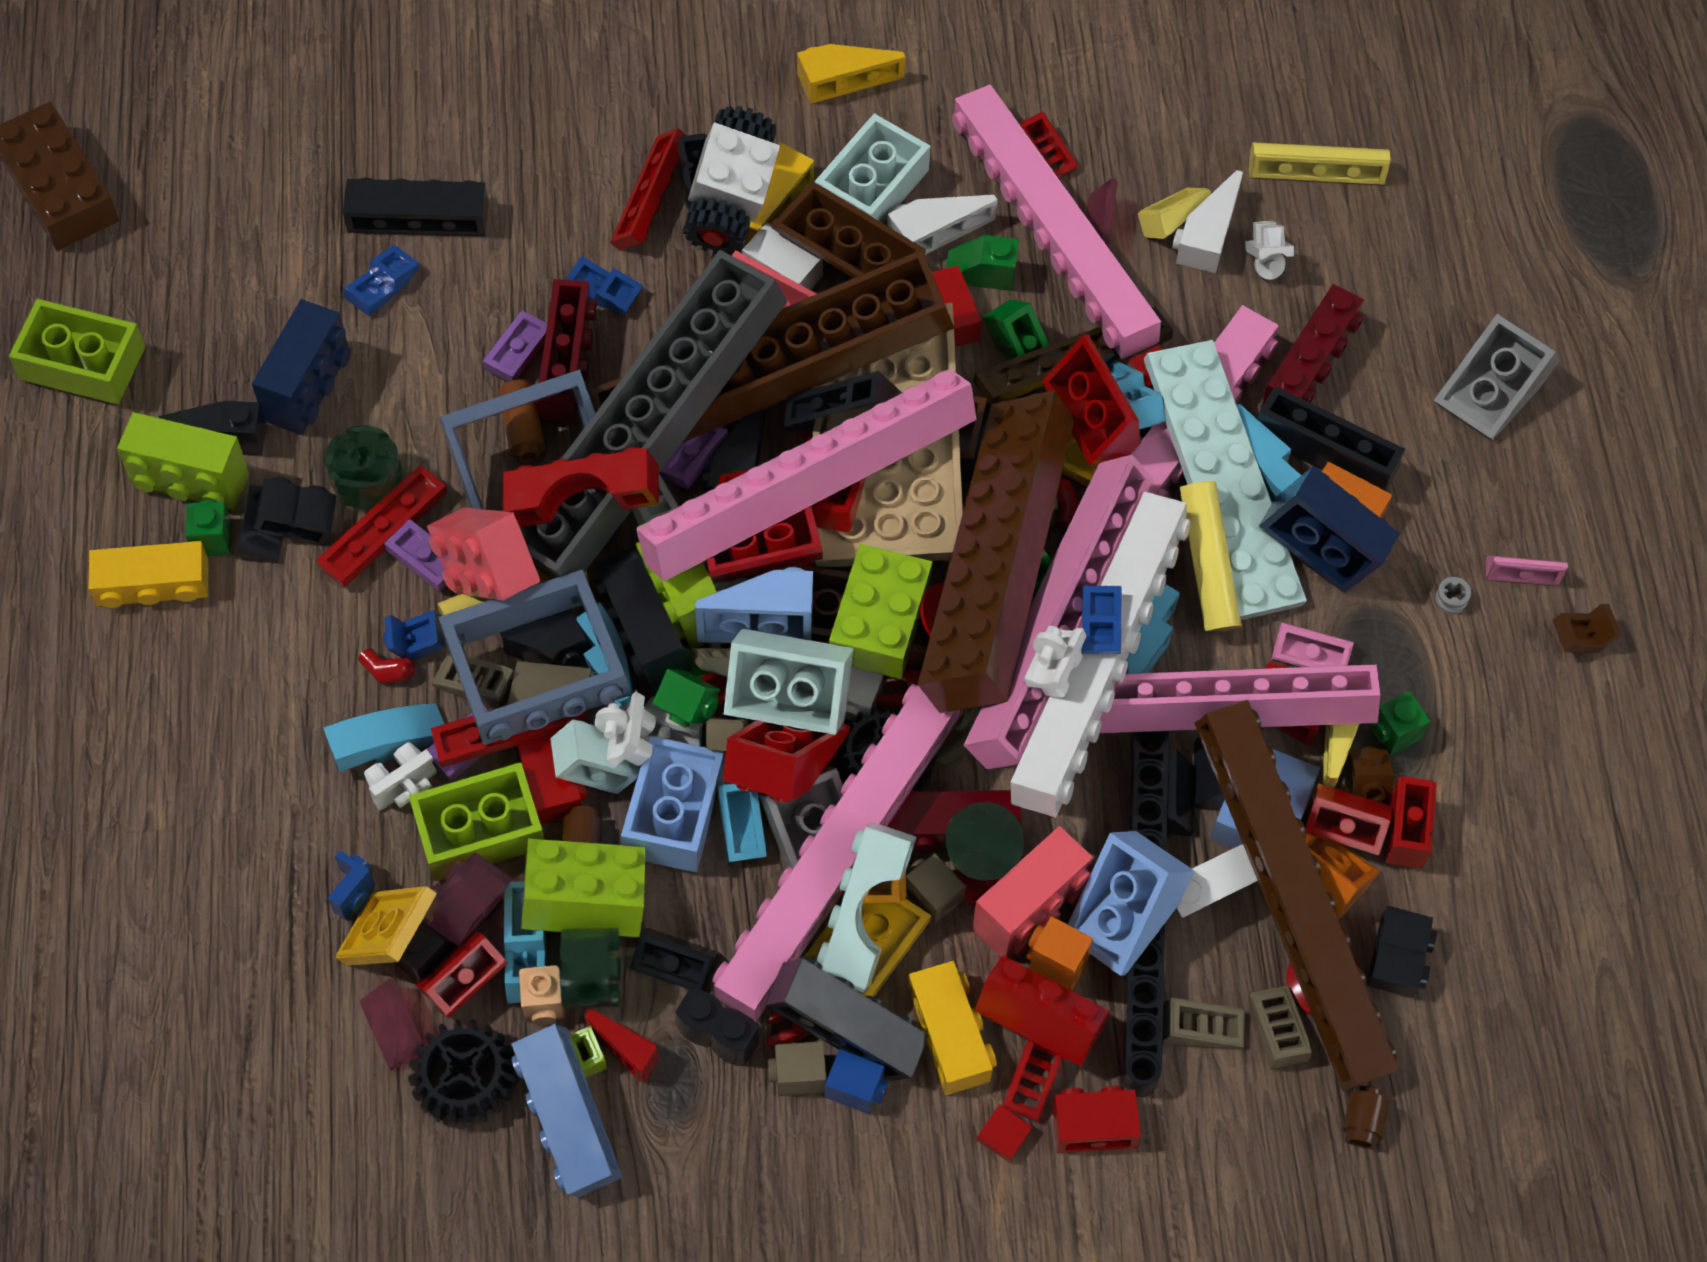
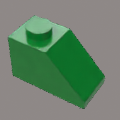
M992 235L980 236L948 250L946 268L958 265L967 286L1013 291L1019 239Z
M1009 299L983 316L997 349L1008 360L1049 345L1035 311L1029 302Z

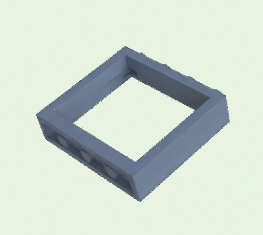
M580 370L440 416L439 422L470 508L483 509L455 429L569 390L572 392L583 427L585 428L595 415V411Z
M583 569L531 586L504 601L492 599L438 617L444 639L483 745L501 739L505 741L513 735L528 730L541 729L548 723L566 717H576L586 710L601 705H609L615 700L629 696L626 675ZM583 605L609 671L485 712L461 645Z

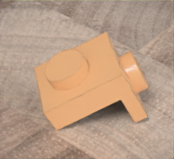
M553 965L520 969L521 1008L525 1022L532 1021L535 1025H549L556 1022V1019L565 1018L559 967Z

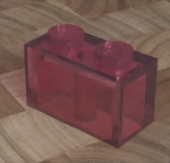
M476 852L464 863L458 860L451 867L445 877L447 882L444 885L437 882L431 890L436 892L437 895L422 921L458 947L464 943L498 905L512 881L510 876Z

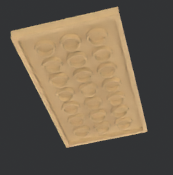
M945 303L954 325L953 303ZM954 329L812 389L880 371L903 393L905 390L935 377L940 372L949 369L956 372ZM959 429L867 476L851 531L847 533L817 528L823 551V559L815 561L816 566L823 568L853 566L859 543L929 561L951 560L963 514ZM813 431V437L827 431Z

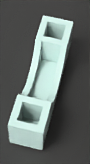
M874 822L868 824L864 831L859 829L856 833L851 852L857 854L853 869L846 868L840 884V890L845 891L841 906H834L828 923V927L834 929L830 943L823 942L817 958V962L823 966V971L833 977L837 976L847 979L854 984V990L865 993L871 985L882 950L872 941L864 928L862 921L864 899L873 886L885 881L900 880L905 875L917 838L916 836Z

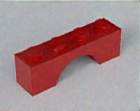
M630 447L618 453H595L587 458L577 460L560 459L547 465L535 467L530 465L520 466L516 470L503 472V511L514 512L520 528L551 523L556 511L566 499L575 493L589 489H598L610 493L622 510L659 505L658 464L647 448Z

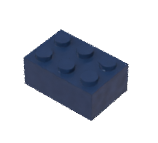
M300 299L252 382L257 402L261 404L266 423L303 435L308 424L315 422L321 401L324 396H328L332 392L338 371L347 365L351 355L340 312Z
M1312 466L1276 496L1259 524L1261 529L1343 593L1383 565L1400 535L1384 519L1373 513L1359 502L1356 497L1350 495L1315 466Z

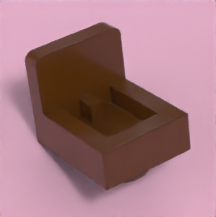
M1600 604L1589 614L1561 613L1552 620L1564 651L1567 653H1598L1621 634L1609 604Z
M1374 747L1350 749L1348 764L1353 780L1352 794L1390 805L1394 772L1388 750Z

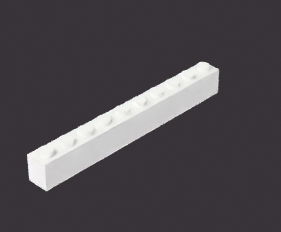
M1148 492L1143 493L1101 586H1122L1121 654H1082L1083 657L1079 666L1071 670L1068 676L1069 688L1064 697H1049L1010 781L1011 804L1056 818L1061 805L1069 803L1074 790L1073 778L1076 773L1081 774L1087 762L1088 751L1086 749L1090 742L1095 743L1101 730L1100 718L1102 713H1109L1115 696L1113 688L1116 682L1122 683L1128 667L1127 657L1129 653H1136L1141 638L1140 628L1142 624L1148 625L1152 617L1154 608L1152 601L1155 596L1160 597L1166 583L1165 572L1167 568L1173 569L1179 552L1177 545L1180 540L1185 541L1189 534L1191 520L1186 518L1187 503Z

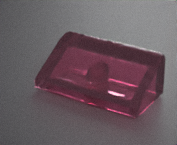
M1113 178L1089 195L1086 218L1108 248L1118 184L1116 179Z
M391 978L359 1000L390 1071L410 1062L411 1059L419 1058L415 1052L416 1045L424 1046L394 978Z

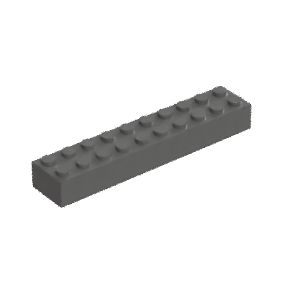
M719 250L561 459L571 461L587 458L595 453L612 454L623 452L630 447L647 448L658 464L659 474L788 302L776 279ZM598 489L583 490L573 494L561 504L551 523L521 527L520 530L535 568L555 579L582 569L585 573L632 509L622 510L614 497L606 491Z

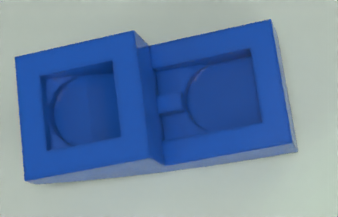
M394 244L370 260L368 272L344 287V298L370 316L396 295L419 269V262Z
M583 256L580 257L565 279L589 281L591 299L597 300V306L621 314H626L643 288L642 284L619 270L613 268L609 273Z
M1083 585L1082 628L1086 634V639L1082 645V654H1121L1122 586Z

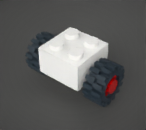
M728 106L725 110H719L705 140L688 197V201H691L692 204L689 207L683 227V234H685L687 241L692 240V245L695 247L700 245L702 246L701 250L706 252L708 249L713 250L712 254H717L719 250L729 255L730 252L742 251L750 222L754 223L763 206L780 145L773 143L777 132L775 124H772V120L769 117L763 119V113H753L751 108H747V111L742 109V106H736L735 110Z

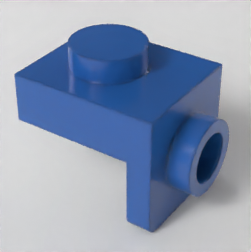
M432 610L404 622L393 615L385 617L384 642L386 647L397 656L409 658L412 661L446 648L438 618L442 614Z
M339 851L335 859L339 869L346 876L329 895L328 900L333 912L347 920L353 912L356 913L364 907L369 898V892L373 889L375 883L370 872L371 866L363 858L356 854L349 857L342 851Z

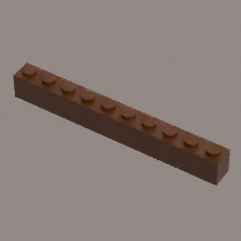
M1245 700L1205 714L1194 724L1342 1091L1398 1071L1396 1050L1392 1043L1386 1039L1380 1025L1382 1022L1380 1011L1369 998L1365 988L1366 977L1363 970L1354 961L1350 951L1351 941L1349 935L1340 927L1335 914V901L1332 895L1325 890L1320 877L1321 868L1317 858L1309 851L1305 841L1306 831L1304 825L1294 814L1290 804L1291 794L1289 788L1281 781L1275 767L1276 757L1272 748L1265 743L1261 733V720L1258 713L1251 708L1249 701Z

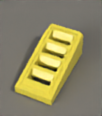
M1187 187L1140 210L1138 216L1143 235L1146 238L1164 239L1187 220V216L1211 195L1210 189Z
M1359 724L1325 725L1322 785L1335 788Z

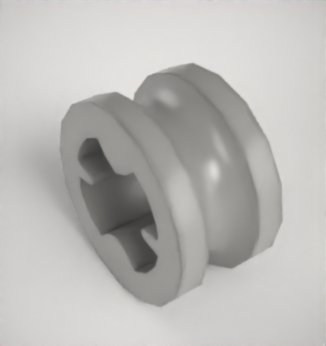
M1448 577L1438 587L1435 595L1436 605L1445 613L1458 614L1467 607L1471 597V588L1462 578ZM1448 592L1450 594L1455 592L1460 594L1459 598L1453 597L1451 599L1447 598L1446 595Z

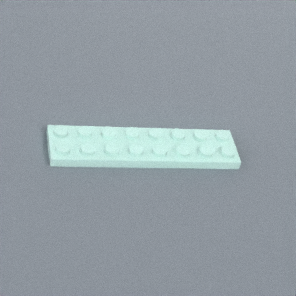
M1213 340L1147 353L1143 360L1154 391L1162 395L1166 417L1165 422L1187 485L1203 481H1216L1241 620L1303 606L1307 600L1289 550L1259 527L1272 503Z

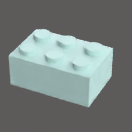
M874 113L815 180V183L884 224L888 213L902 203L929 171L930 145Z
M742 628L731 642L724 715L836 735L845 720L854 648Z

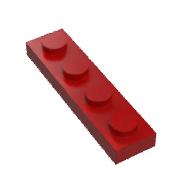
M679 128L661 134L655 139L610 241L619 251L640 245L648 236L649 224L660 208L659 201L664 190L671 183V174L676 163L679 161V140L681 136H687Z
M419 465L316 560L318 568L341 587L345 588L386 550L384 543L409 519L415 523L448 493L446 485L423 466Z
M584 711L579 716L566 717L548 723L541 729L528 730L513 735L505 741L501 739L487 745H483L473 716L433 727L431 732L439 762L443 768L517 746V743L557 733L573 719L590 723L587 713Z

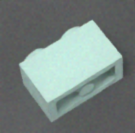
M573 719L551 737L556 778L618 794L638 778L640 770L639 766L626 759L616 767L607 763L609 739L605 738L604 733L600 732L595 725Z

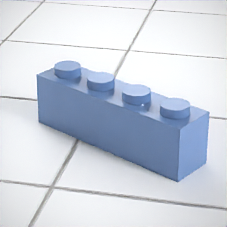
M553 1024L511 1043L515 1055L512 1056L514 1069L521 1079H525L529 1093L526 1094V1101L534 1116L538 1115L543 1130L539 1132L540 1139L547 1153H552L557 1166L553 1170L554 1177L561 1191H566L567 1195L581 1197L622 1179L621 1170L567 1028Z

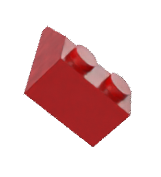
M755 721L727 737L723 781L737 785V788L742 791H757L770 795V798L776 802H792L810 790L849 734L850 726L842 723L837 734L833 735Z

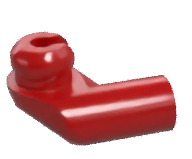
M1060 478L1056 495L1060 508L1054 524L1058 529L1067 531L1080 501L1071 483L1064 478Z
M372 648L363 651L358 658L362 666L381 684L405 681L415 671L414 663L409 658L383 660Z

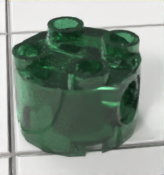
M370 425L353 426L346 429V434L340 437L337 434L330 441L325 451V466L338 502L359 510L372 509L403 481V469L398 449L385 431Z
M990 802L969 804L953 815L947 823L943 841L946 855L956 870L966 877L986 881L1003 877L1018 863L1024 847V833L1015 815L1005 807Z
M571 928L562 930L560 947L562 971H560L562 1006L564 1008H610L620 1006L619 984H613V981H621V957H618L617 953H613V951H619V928Z

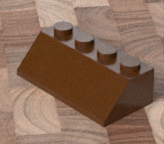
M813 181L771 223L772 229L852 278L861 276L917 251L923 250L924 255L926 253L925 248Z

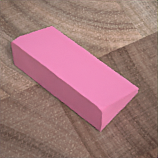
M1487 555L1486 579L1558 586L1568 568V563L1560 561Z
M1281 622L1271 659L1300 667L1347 666L1354 642Z

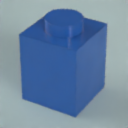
M839 1049L825 1083L824 1097L870 1114L874 1103H882L889 1084L888 1081L883 1080L885 1066Z

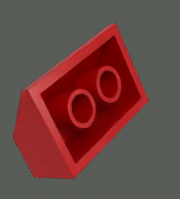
M1084 334L1046 375L1042 383L1047 392L1056 390L1075 419L1071 432L1089 465L1098 466L1101 462L1130 455L1141 444L1139 419L1090 336Z
M809 506L707 559L713 584L731 582L738 578L768 573L795 565H806L823 559L822 546L812 507Z
M1003 955L988 975L974 1010L1079 1066H1082L1111 1017L1108 1009Z

